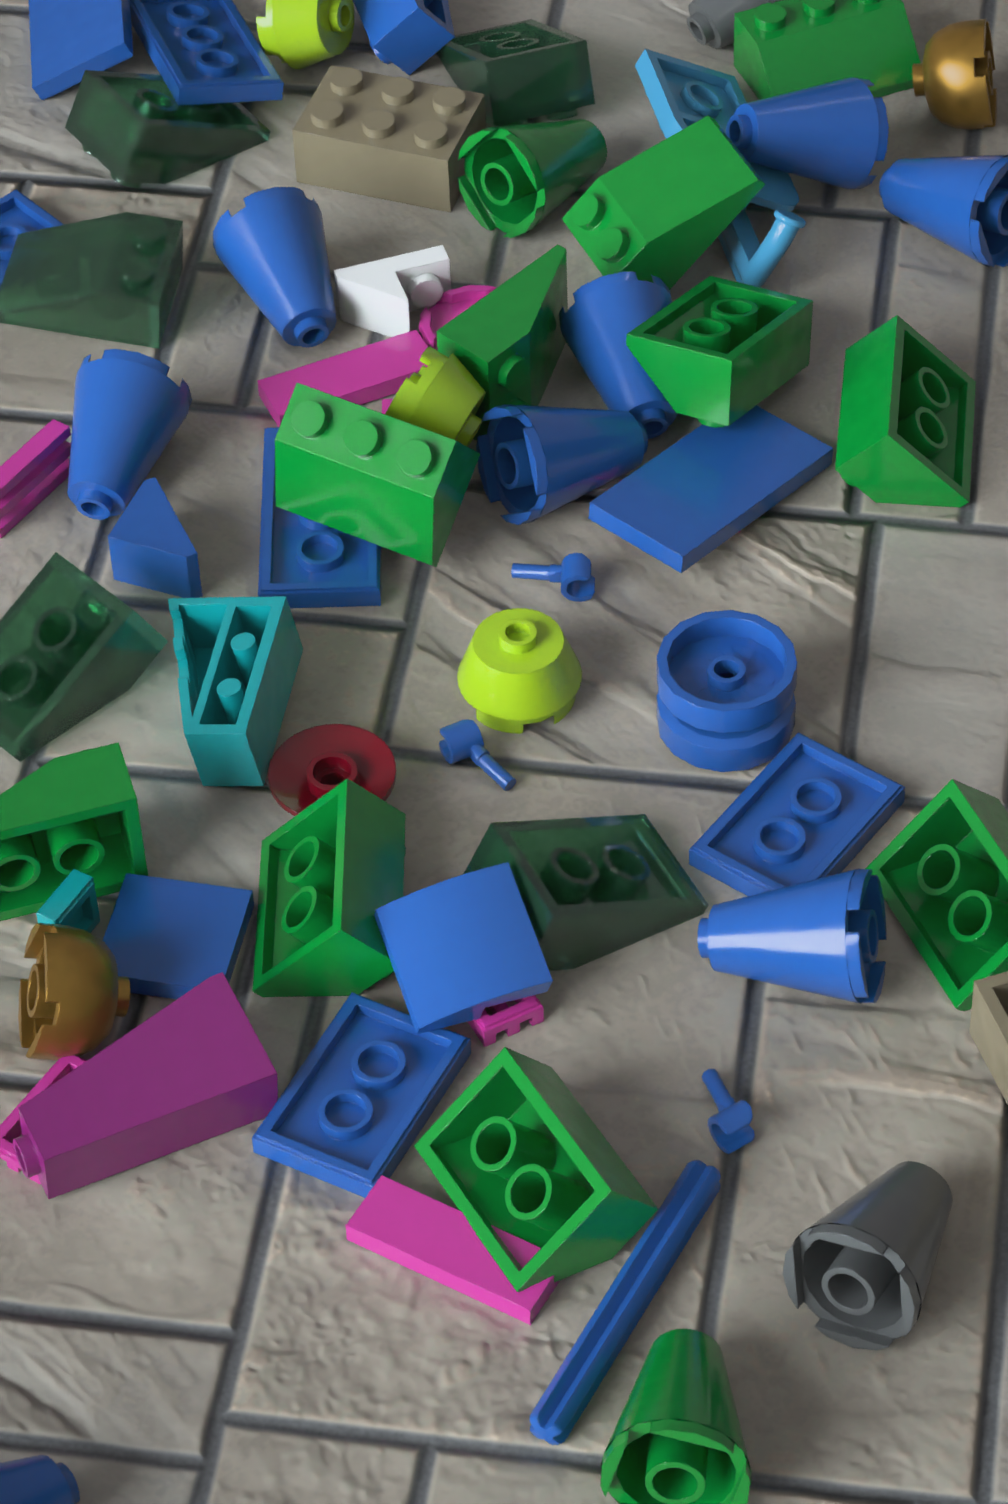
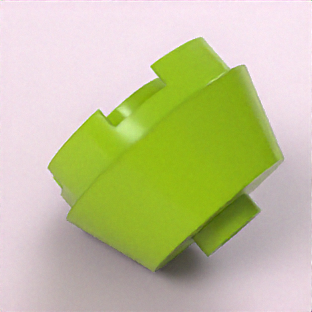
M267 0L266 17L256 16L259 40L266 55L278 56L282 63H287L294 69L306 68L344 52L352 38L355 21L353 0Z
M429 346L419 360L428 367L422 366L418 373L414 372L409 379L406 378L385 415L451 438L468 447L483 422L481 418L476 416V413L484 400L486 391L454 353L447 357Z
M527 608L502 610L484 619L476 628L460 662L457 673L460 692L465 700L476 709L477 720L494 730L513 734L524 733V724L538 723L552 716L554 724L561 721L572 709L582 681L580 662L558 623L540 611Z

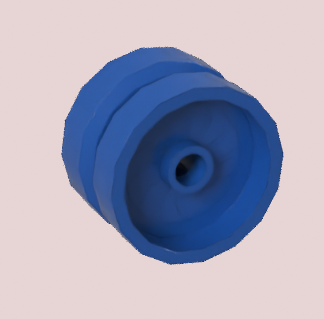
M724 610L704 612L684 620L663 638L657 654V684L659 690L657 694V723L660 738L670 751L694 767L718 772L749 770L775 758L790 741L795 726L796 713L794 691L797 685V659L793 643L780 627L755 614Z

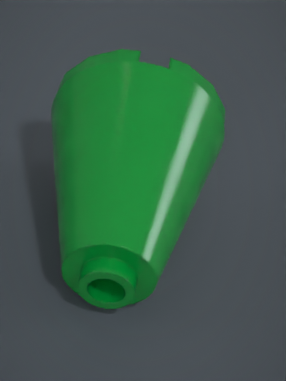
M584 119L484 128L469 136L459 151L458 160L465 158V174L458 177L459 189L468 210L481 226L489 231L498 228L502 232L507 233L503 237L513 238L520 234H525L535 228L604 166L607 159L605 138L592 122Z
M675 1329L665 1332L653 1342L605 1449L601 1461L600 1487L605 1497L609 1492L619 1504H747L752 1479L751 1467L721 1347L712 1337L701 1331Z

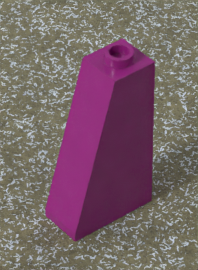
M221 972L210 976L21 1105L18 1109L22 1136L13 1139L14 1151L25 1177L30 1178L38 1175V1179L48 1199H52L266 1118L278 1100L277 1072L224 973Z

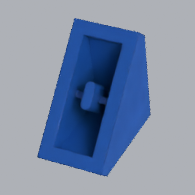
M156 477L144 480L108 535L114 580L182 598L203 597L198 554Z

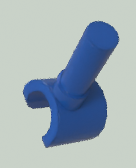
M576 552L567 555L562 560L561 565L513 563L512 578L547 580L553 583H561V593L568 600L583 602L594 596L595 578L591 575V562L582 553Z
M461 720L440 729L444 740L439 742V748L449 764H454L470 757L475 765L485 771L504 791H509L516 784V779L484 747L481 732L473 720Z
M706 1070L702 1074V1080L719 1111L708 1119V1128L717 1146L724 1153L731 1154L755 1139L754 1130L749 1125L753 1119L752 1108L745 1100L735 1101L728 1092L717 1070Z

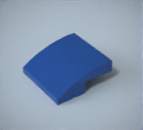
M508 862L436 883L396 899L375 910L374 917L416 1034L479 1019L485 1007L548 992L553 982Z

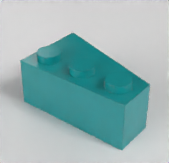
M287 597L168 598L175 636L173 638V646L178 661L179 678L177 679L183 730L203 786H264L303 653V646Z

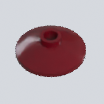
M346 724L319 725L294 734L276 750L268 769L269 787L274 799L285 811L293 816L298 815L347 778L384 801L391 794L396 782V762L388 745L374 733Z

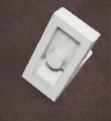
M443 245L334 270L337 314L340 320L389 337L410 332L409 312L424 309L426 306L427 308L432 307L441 299L445 291L451 290L450 259Z

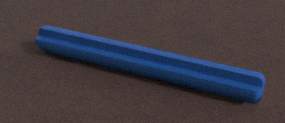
M693 1160L685 1166L530 1414V1431L537 1439H543L549 1444L556 1446L566 1441L721 1189L719 1181L721 1173L714 1166H707L700 1160Z

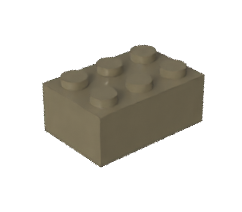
M331 65L292 130L296 180L299 183L451 213L461 195L458 177L465 174V158L458 160L459 151L469 136L486 128L485 94L465 91L457 87H444L413 81L405 77H392L361 71L352 67Z

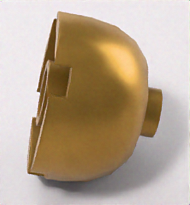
M974 19L947 25L933 34L925 45L923 63L913 64L912 76L915 96L926 97L931 114L942 124L955 129L971 130L996 126L997 88H993L992 70H995V59L989 22L986 19Z
M37 923L31 929L24 958L37 960L32 965L29 979H20L18 1022L21 1047L29 1048L26 1057L32 1059L58 1060L66 1056H82L93 1051L110 1034L115 1016H126L130 1001L129 978L118 976L117 963L111 950L105 942L86 930L67 925Z

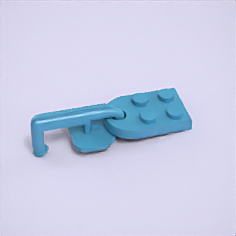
M648 49L643 51L635 64L645 93L659 122V127L666 139L707 115L715 119L726 133L730 117L734 115L736 109L741 104L747 103L735 76ZM748 162L765 183L764 187L749 203L774 209L775 222L760 244L745 211L748 206L747 204L718 236V239L736 281L761 287L788 250L799 228L805 227L806 221L791 212L799 202V195L790 175L787 172Z

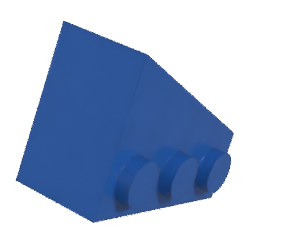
M353 0L375 55L386 64L394 63L408 75L413 73L455 37L448 0Z

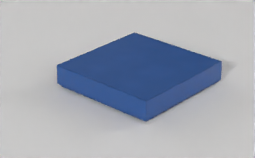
M126 873L102 941L106 943L115 956L118 976L129 978L130 993L178 999L210 976L221 972L224 973L228 983H230L254 908L253 890Z

